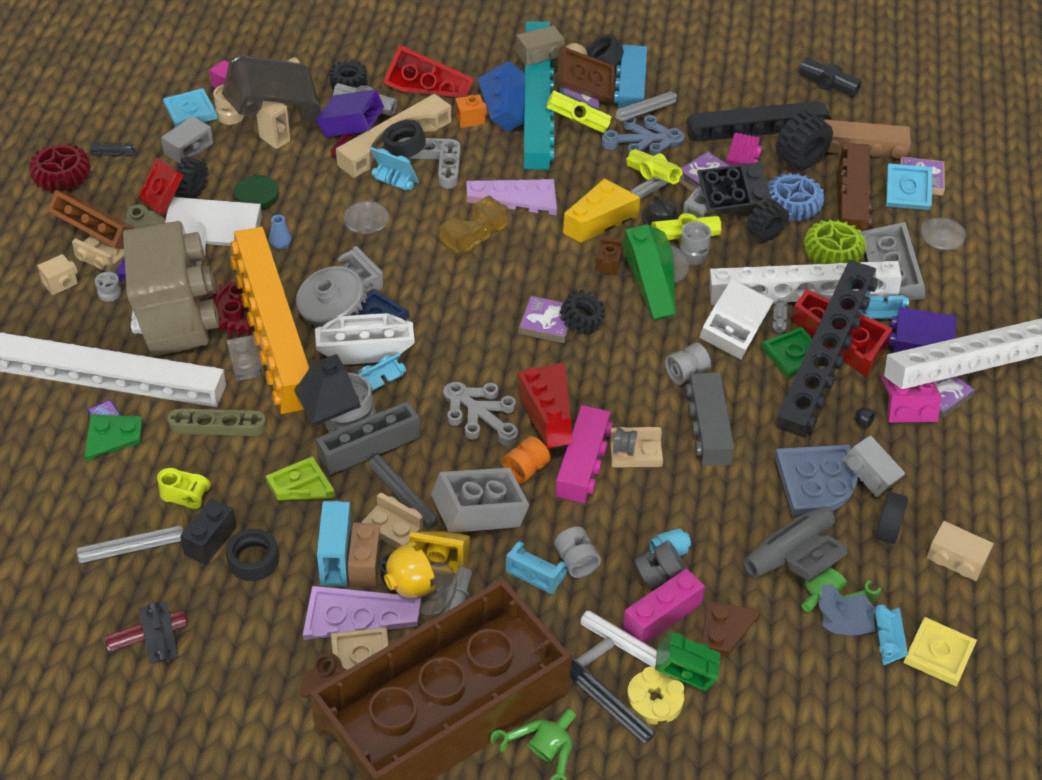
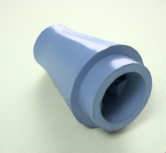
M275 215L271 218L269 242L276 249H284L289 246L292 237L286 225L285 217Z

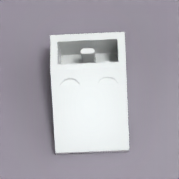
M731 279L705 322L699 338L742 360L774 300Z

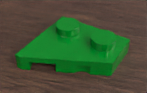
M91 414L85 461L90 462L94 460L95 456L108 452L110 455L120 451L122 448H129L140 444L143 426L142 417Z

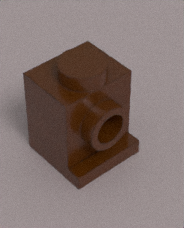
M602 236L596 256L595 271L614 275L618 274L623 258L624 249L621 245L623 240Z

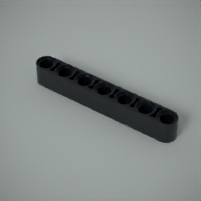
M814 101L695 113L687 118L686 126L692 140L701 142L733 138L736 132L742 135L746 134L747 136L778 134L794 115H798L799 112H805L806 110L812 111L823 120H831V116L823 102Z

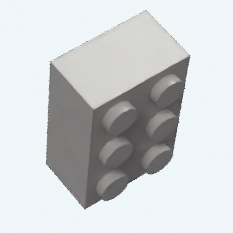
M510 468L439 472L431 493L449 533L520 527L529 507V503Z

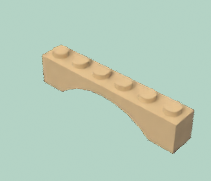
M436 94L427 97L336 148L337 165L353 178L371 169L374 156L370 148L379 150L385 147L383 133L390 125L398 121L413 120L421 125L423 132L437 131L451 123V105Z

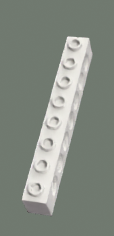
M898 261L861 262L862 264L877 268L876 278L879 279L878 286L875 292H870L869 297L883 296V298H887V296H899L902 276ZM847 263L710 269L709 291L711 305H716L731 279L774 300V302H778L780 298H783V301L797 302L806 289L831 300Z
M1042 318L887 354L884 376L899 388L906 389L1041 356Z

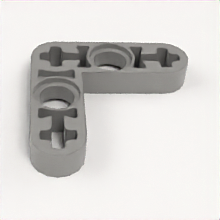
M408 137V138H403V139L399 140V142L406 141V140H408V139H410V138H409V137ZM425 138L426 144L424 148L431 147L434 149L425 150L423 148L418 154L409 158L439 159V185L447 189L455 187L458 184L460 143L454 139ZM446 162H453V163H455V164H453V165H446V164H444V163H446Z

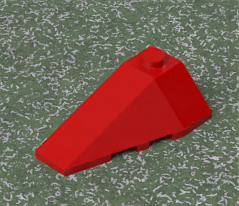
M399 45L383 83L401 92L436 94L460 98L468 96L475 79Z

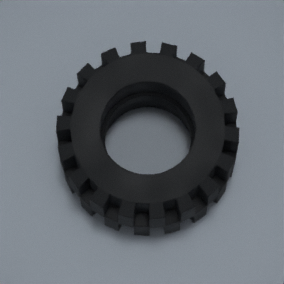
M812 111L799 112L781 129L775 144L776 153L797 170H806L817 163L829 149L833 139L832 127Z

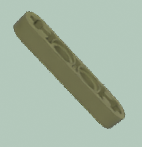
M175 409L167 416L169 429L176 434L258 436L263 434L267 428L265 415L260 411ZM202 419L211 420L207 425L198 424ZM230 419L236 421V423L231 426H226L223 424L226 420Z

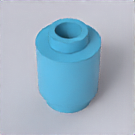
M681 528L655 535L654 539L649 541L651 553L655 552L656 546L667 540L671 541L680 555L687 554L688 547L691 546L688 533L683 532Z

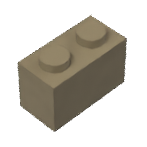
M555 26L516 35V52L526 66L558 58L559 49L564 46V38Z

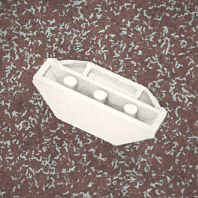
M388 313L340 316L315 329L316 350L328 357L337 354L343 365L376 363L386 355H391L392 357L398 353H403L415 343L413 322L404 321Z

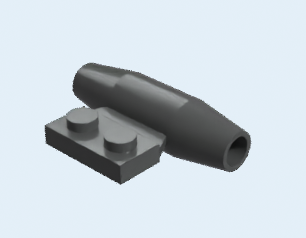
M825 506L819 507L796 517L765 538L744 559L743 563L746 571L751 576L758 577L787 563L791 571L808 581L816 577L848 554L847 545L829 535L823 536L835 523L832 511Z

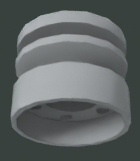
M348 373L361 407L324 422L328 433L377 414L371 386L367 379L361 375Z

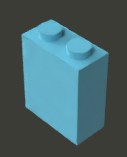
M323 501L317 548L320 586L348 587V558L352 534L350 502Z

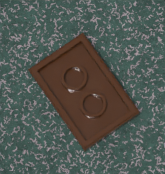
M562 46L558 53L557 85L607 104L614 102L615 66Z

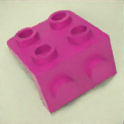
M882 373L881 380L889 394L886 417L888 422H938L941 394L934 382L901 389L884 376L885 373Z

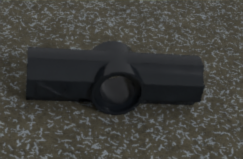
M806 57L799 68L800 75L817 81L818 85L824 90L834 88L855 97L862 85L860 79L843 73L840 66L836 64L826 66Z

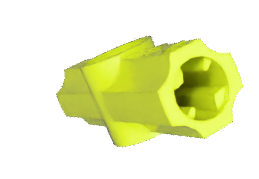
M552 91L547 101V109L601 133H605L610 124V115L556 91ZM577 106L583 110L581 118L576 117L574 114V109Z
M634 149L629 152V156L626 159L627 166L640 171L647 180L655 177L674 185L679 182L682 176L681 167L668 162L661 153L652 156Z
M685 213L680 215L678 220L656 221L651 224L652 227L664 231L668 240L676 239L678 242H681L682 227L689 222L697 221L706 224L711 229V236L720 235L721 233L719 216L696 218L692 214Z

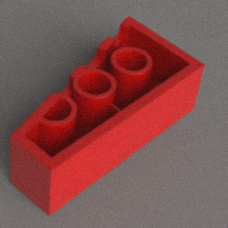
M565 362L539 368L531 367L517 372L519 397L547 449L571 444V416Z

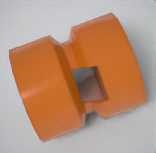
M528 436L517 448H513L502 458L503 468L511 469L518 483H524L535 474L536 470L543 468L550 461V454L541 440L534 436Z

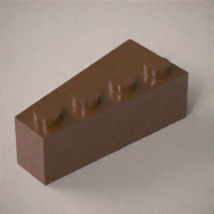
M843 143L836 174L838 219L842 223L847 221L849 226L855 225L856 230L866 231L867 228L872 226V215L869 214L872 201L869 200L871 185H869L870 145Z

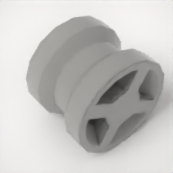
M103 272L97 275L95 285L98 297L103 301H113L119 298L121 288L118 276L113 272Z

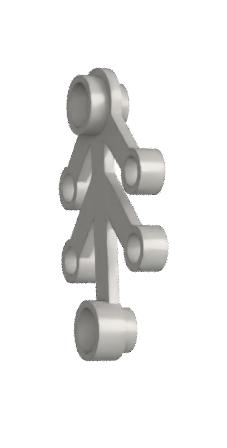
M451 382L444 387V397L450 403V410L447 414L450 425L457 426L462 423L463 417L460 404L468 408V424L465 426V436L468 439H477L480 436V426L478 425V417H480L498 431V441L502 445L511 446L517 442L518 429L515 425L503 423L489 412H513L516 407V401L513 397L505 396L501 401H475L471 398L485 397L490 400L495 399L498 396V386L495 383H487L483 388H467L463 383Z

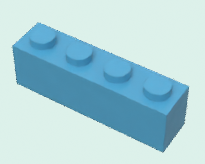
M623 45L624 53L617 63L615 90L617 91H615L614 103L618 104V109L644 101L647 46Z

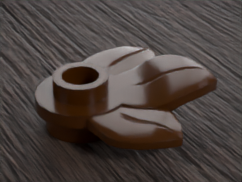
M326 653L320 655L315 660L314 668L306 672L300 685L301 697H309L310 691L347 670L342 667V662L337 655ZM331 664V668L327 672V668Z

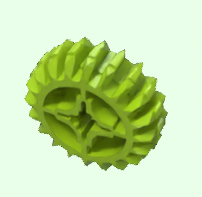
M829 219L827 222L820 220L819 224L814 223L807 231L804 239L805 254L808 255V260L814 261V264L848 263L849 260L859 263L863 259L866 250L865 236L861 235V230H856L855 225L849 226L847 221L842 223L839 219L837 221Z

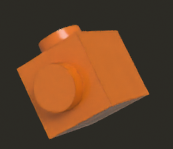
M480 95L455 98L456 117L460 128L485 124V115H488V109Z

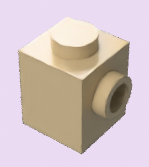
M63 254L37 265L41 282L51 295L78 284L75 275L78 273L74 262L68 261Z

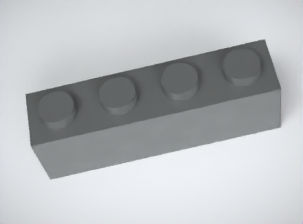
M720 373L691 374L689 384L685 385L686 399L690 398L688 413L689 417H693L694 420L691 426L692 436L697 437L695 441V454L700 456L701 466L732 465L735 448Z
M408 401L316 438L318 459L328 475H332L370 459L375 455L382 454L420 438V418Z

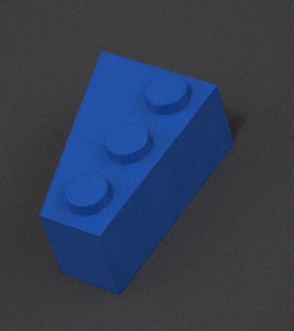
M507 61L477 78L493 122L507 132L524 124L525 73Z

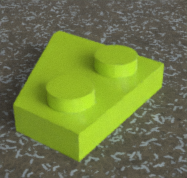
M313 456L265 476L266 483L277 500L335 497L333 487Z

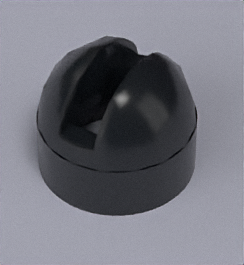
M866 407L860 408L855 413V422L859 426L868 429L875 418L876 412Z

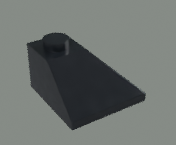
M337 354L313 363L294 390L313 427L361 407L348 372Z

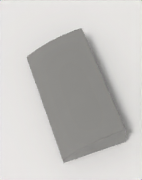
M903 222L861 231V235L865 236V252L868 262L898 261L902 276L899 296L904 295V297H908L909 301L926 298L924 282L906 223Z

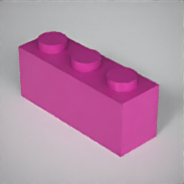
M686 568L626 609L623 630L640 641L648 643L701 606L705 586Z

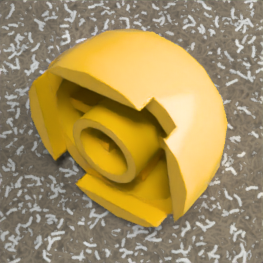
M414 542L406 543L392 552L386 564L387 574L384 575L385 582L390 590L395 589L400 596L410 599L424 597L436 589V585L431 587L430 580L434 579L430 563L422 550L416 551L413 548L416 545Z

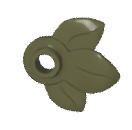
M136 204L127 210L124 222L138 228L165 223V219L156 211H149L144 205Z

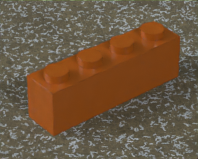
M58 190L55 191L47 210L114 248L124 249L123 231L135 228L74 194Z

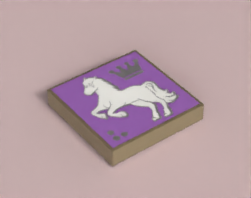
M530 296L518 328V334L565 343L570 325L566 327L564 325L566 320L561 321L560 318L562 314H559V311L564 302Z

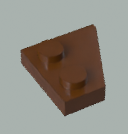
M708 601L702 643L708 645L710 649L720 652V656L728 657L735 649L736 644L746 636L751 625L759 620L760 610Z

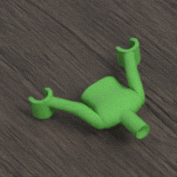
M830 567L810 581L805 579V587L811 595L804 601L802 608L806 612H810L819 603V598L822 595V585L832 583L840 593L847 587L846 579ZM867 581L864 590L843 595L842 597L847 598L865 594L870 602H874L879 598L881 588L879 587L877 591H871L869 589L872 581Z
M567 709L557 722L539 719L506 733L502 730L494 731L491 735V745H494L498 739H503L504 741L499 749L501 752H505L509 747V741L537 730L535 736L527 743L528 747L548 763H551L556 755L559 754L556 775L551 780H567L565 771L573 742L566 728L575 719L576 714L572 710Z

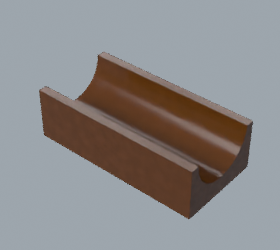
M501 579L310 691L314 728L320 737L330 732L339 741L356 766L362 780H433L489 745L494 731L502 730L505 733L509 732L569 693L572 657L508 583Z

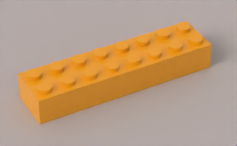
M263 227L234 231V241L230 242L233 255L230 256L231 269L237 272L235 276L237 288L243 291L241 294L242 304L244 308L248 307V323L255 330L253 338L255 345L260 346L261 349L259 351L262 366L266 365L267 371H265L267 384L272 385L274 390L272 391L273 403L279 406L281 414L304 410L294 390L309 370V366Z

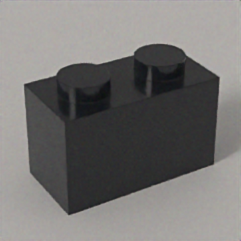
M211 498L180 535L184 555L207 565L237 528L234 509Z

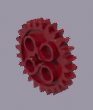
M236 278L234 282L227 279V285L219 284V290H216V294L209 297V300L214 299L220 331L222 332L227 329L228 335L237 332V337H240L242 333H246V336L250 337L251 332L255 330L248 323V307L244 308L242 304L241 294L243 291L237 288Z

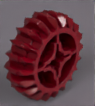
M59 143L55 146L51 144V147H43L42 151H36V155L32 156L31 162H29L30 176L37 187H41L43 191L49 189L50 193L55 190H67L69 192L70 188L77 189L78 184L83 185L84 180L89 179V173H91L87 154L83 149L78 148L77 145L71 146L70 143L66 145Z

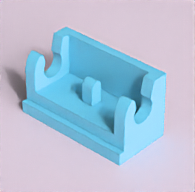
M518 541L506 555V572L553 594L567 574V569H565L566 563L561 561L555 566L526 552L522 548L524 543Z

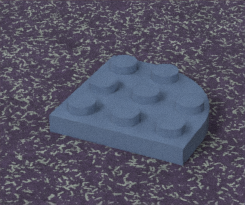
M850 445L776 449L774 456L792 516L803 515L822 506L833 511L843 506L851 498L858 477L846 462H843V457L851 450Z

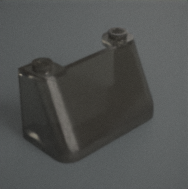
M237 55L230 60L222 95L238 114L255 115L260 111L263 101L299 106L300 116L305 122L318 124L317 118L321 114V108L310 70L304 64L245 55Z

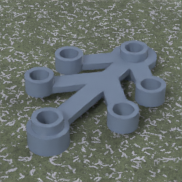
M648 115L644 118L645 128L636 124L634 117L623 121L625 129L632 130L637 134L617 135V132L614 130L606 131L602 136V146L612 150L618 147L619 142H639L638 144L632 143L628 146V155L634 149L643 151L650 146L649 154L654 156L658 153L662 154V151L668 147H679L684 141L685 135L679 129L665 128L657 123L655 116ZM647 129H653L658 133H652Z

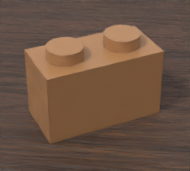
M353 523L348 558L349 585L376 587L381 548L380 524Z

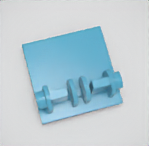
M370 148L379 165L378 168H374L372 171V176L376 180L392 184V186L405 191L412 190L414 182L419 183L415 171L406 157H396L382 148L379 150Z

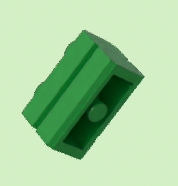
M669 632L659 642L656 655V671L704 691L718 680L720 652L710 649L706 644L689 640L680 633Z

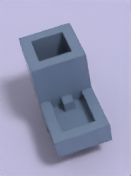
M832 583L822 585L819 607L823 613V626L827 630L836 634L851 636L875 632V617L873 615L875 608L865 594L843 598Z

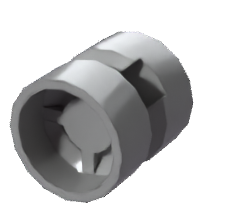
M694 221L682 227L679 257L683 262L698 265L707 260L711 238L709 226L702 222Z
M693 343L683 348L682 351L667 356L665 358V368L672 381L682 385L690 381L691 374L708 372L711 369V360L706 349L701 344Z
M582 527L568 528L560 533L554 541V546L560 557L564 560V563H566L567 570L575 578L591 574L601 564L599 554Z

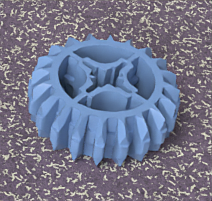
M789 172L788 175L781 173L779 177L774 176L773 180H770L767 184L771 199L777 201L788 211L789 219L787 220L789 223L791 221L799 223L800 220L807 222L808 219H814L816 215H819L824 203V194L820 184L815 183V179H808L807 175L800 176L799 173L792 175Z

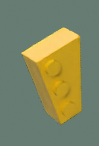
M604 178L564 213L563 233L582 243L604 233L606 228L613 225L615 227L622 225L624 220L629 218L634 220L639 217L641 197Z

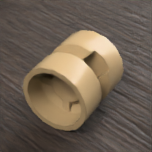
M233 84L218 86L214 90L218 121L227 125L239 123L244 118L241 89Z

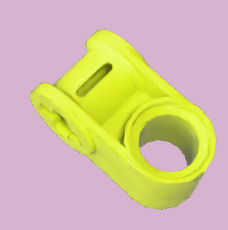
M174 468L163 469L157 476L159 494L162 500L180 504L191 509L201 507L202 497L211 486L210 481L202 475L191 474Z

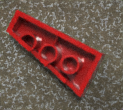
M806 289L795 304L793 323L798 327H803L810 336L814 337L830 299ZM861 314L860 327L857 331L853 330L851 347L849 350L845 349L843 356L844 362L865 378H868L889 346L893 328Z

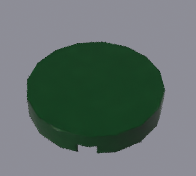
M253 175L238 182L235 187V198L237 202L261 204V207L266 209L274 205L279 199V186L270 177Z

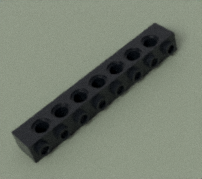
M852 260L848 261L777 415V428L806 438L809 429H814L818 418L815 415L818 409L822 410L827 398L825 393L827 389L831 390L836 378L834 373L836 369L840 370L843 365L845 349L849 350L851 347L853 330L857 331L862 320L860 315L862 311L866 312L868 309L870 292H875L879 282V279L876 278L877 268ZM818 366H824V367H826V368H824V369H819V368H817V367H818ZM808 386H815V387H817V388H815V389H810V388H807V387H808ZM799 406H806V407H808V408H806V409H800V408H798V407H799Z

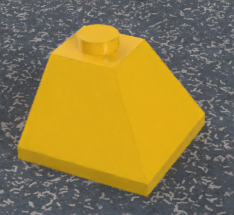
M444 531L410 532L409 542L416 543L413 546L416 551L422 550L434 573L456 576L459 567L466 568L470 553V536Z

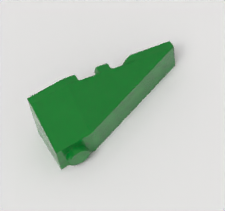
M647 224L625 229L621 245L652 320L656 321L675 316L673 250L665 232Z

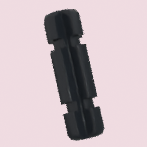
M122 143L91 144V154L93 156H101V154H104V156H122V154L124 156H133L135 151L133 143H124V145Z

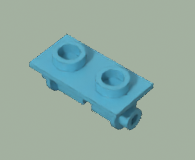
M904 295L887 296V300L884 301L883 296L870 297L867 311H862L861 314L871 319H892V316H897L899 307H908L909 299L904 297Z
M400 353L392 357L391 355H386L373 367L370 365L363 367L358 371V375L367 379L373 392L385 385L381 378L382 376L390 383L402 377L403 373L406 372V368L402 363L399 364L397 362L400 357Z
M885 605L876 606L873 615L876 619L880 643L879 651L882 656L883 665L908 656L900 608L898 607L890 611Z

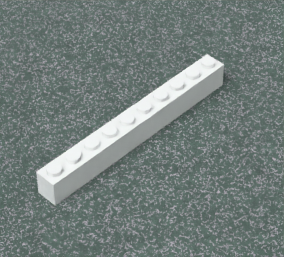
M0 333L1 372L212 407L218 406L226 387L224 369Z

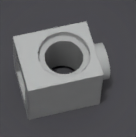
M696 188L685 201L683 214H692L696 218L711 217L713 213L707 212L701 189Z

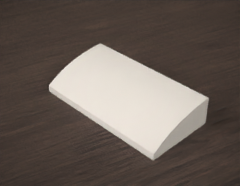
M173 197L166 219L173 216H189L198 224L200 221L206 228V244L230 246V242L234 241V231L260 227L262 220L261 204Z

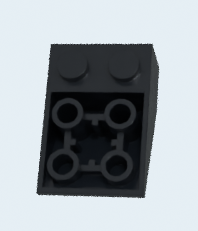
M761 162L697 171L707 212L746 216L753 214V209L759 208L758 204H764L765 200L771 199Z

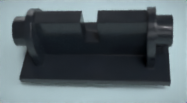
M156 602L140 607L139 612L149 663L178 657L167 602Z

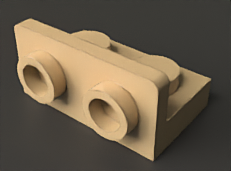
M92 235L84 242L76 238L72 241L75 257L80 261H85L95 266L99 270L114 272L125 258L124 249L114 248Z
M620 427L625 432L637 431L633 456L627 455L626 452L613 453L617 428H611L609 442L611 467H662V430L660 427Z
M383 493L377 495V506L361 522L380 524L381 540L396 548L409 543L410 532H423V516L416 509L408 508L399 503L394 497H388Z

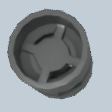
M669 540L656 546L654 553L648 551L635 559L643 579L651 589L665 583L667 576L673 578L686 569L680 554Z

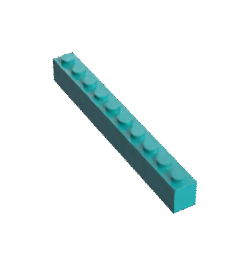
M526 21L525 33L550 27V22ZM554 59L525 65L523 169L549 170L550 161H554V148H550L554 147V134H550L554 133V120H550L554 119V111L546 108L547 101L552 91H554Z

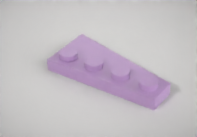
M554 179L466 181L468 203L489 206L504 204L509 209H516L518 206L529 208V212L538 213L539 210L549 211L550 215H557Z
M312 586L303 639L331 637V633L387 627V630L417 627L422 603L421 597L410 599L399 594Z

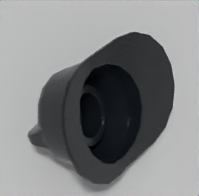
M659 195L654 196L653 201L642 213V219L650 226L652 222L678 220L679 218L675 203L669 199L661 198Z

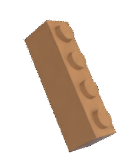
M824 120L833 130V139L826 153L841 154L843 143L870 145V157L901 159V156H908L911 140L910 128L907 126Z

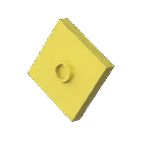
M924 617L910 646L908 656L905 657L903 663L957 687L977 640Z

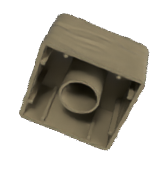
M180 221L124 230L127 296L152 358L207 345L209 342L208 330L219 328L220 322L214 299L205 300L204 297L216 294L211 267L197 266L196 263L205 260L199 232L186 234L184 226Z

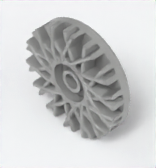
M341 266L327 267L313 273L302 283L296 295V308L304 322L308 323L310 327L312 324L315 328L322 327L337 317L351 316L353 312L358 315V311L363 310L361 302L366 303V288L361 277L354 270Z

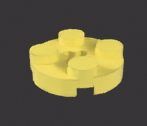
M647 667L630 681L627 689V700L630 708L646 723L658 724V721L665 720L670 722L682 710L684 686L678 679L656 671L655 667ZM650 693H659L663 699L657 698L653 701L650 699Z

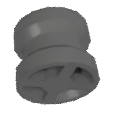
M617 428L613 453L626 452L627 455L633 456L637 431L625 432L622 428Z

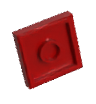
M156 158L138 198L158 214L165 216L183 174L164 160Z

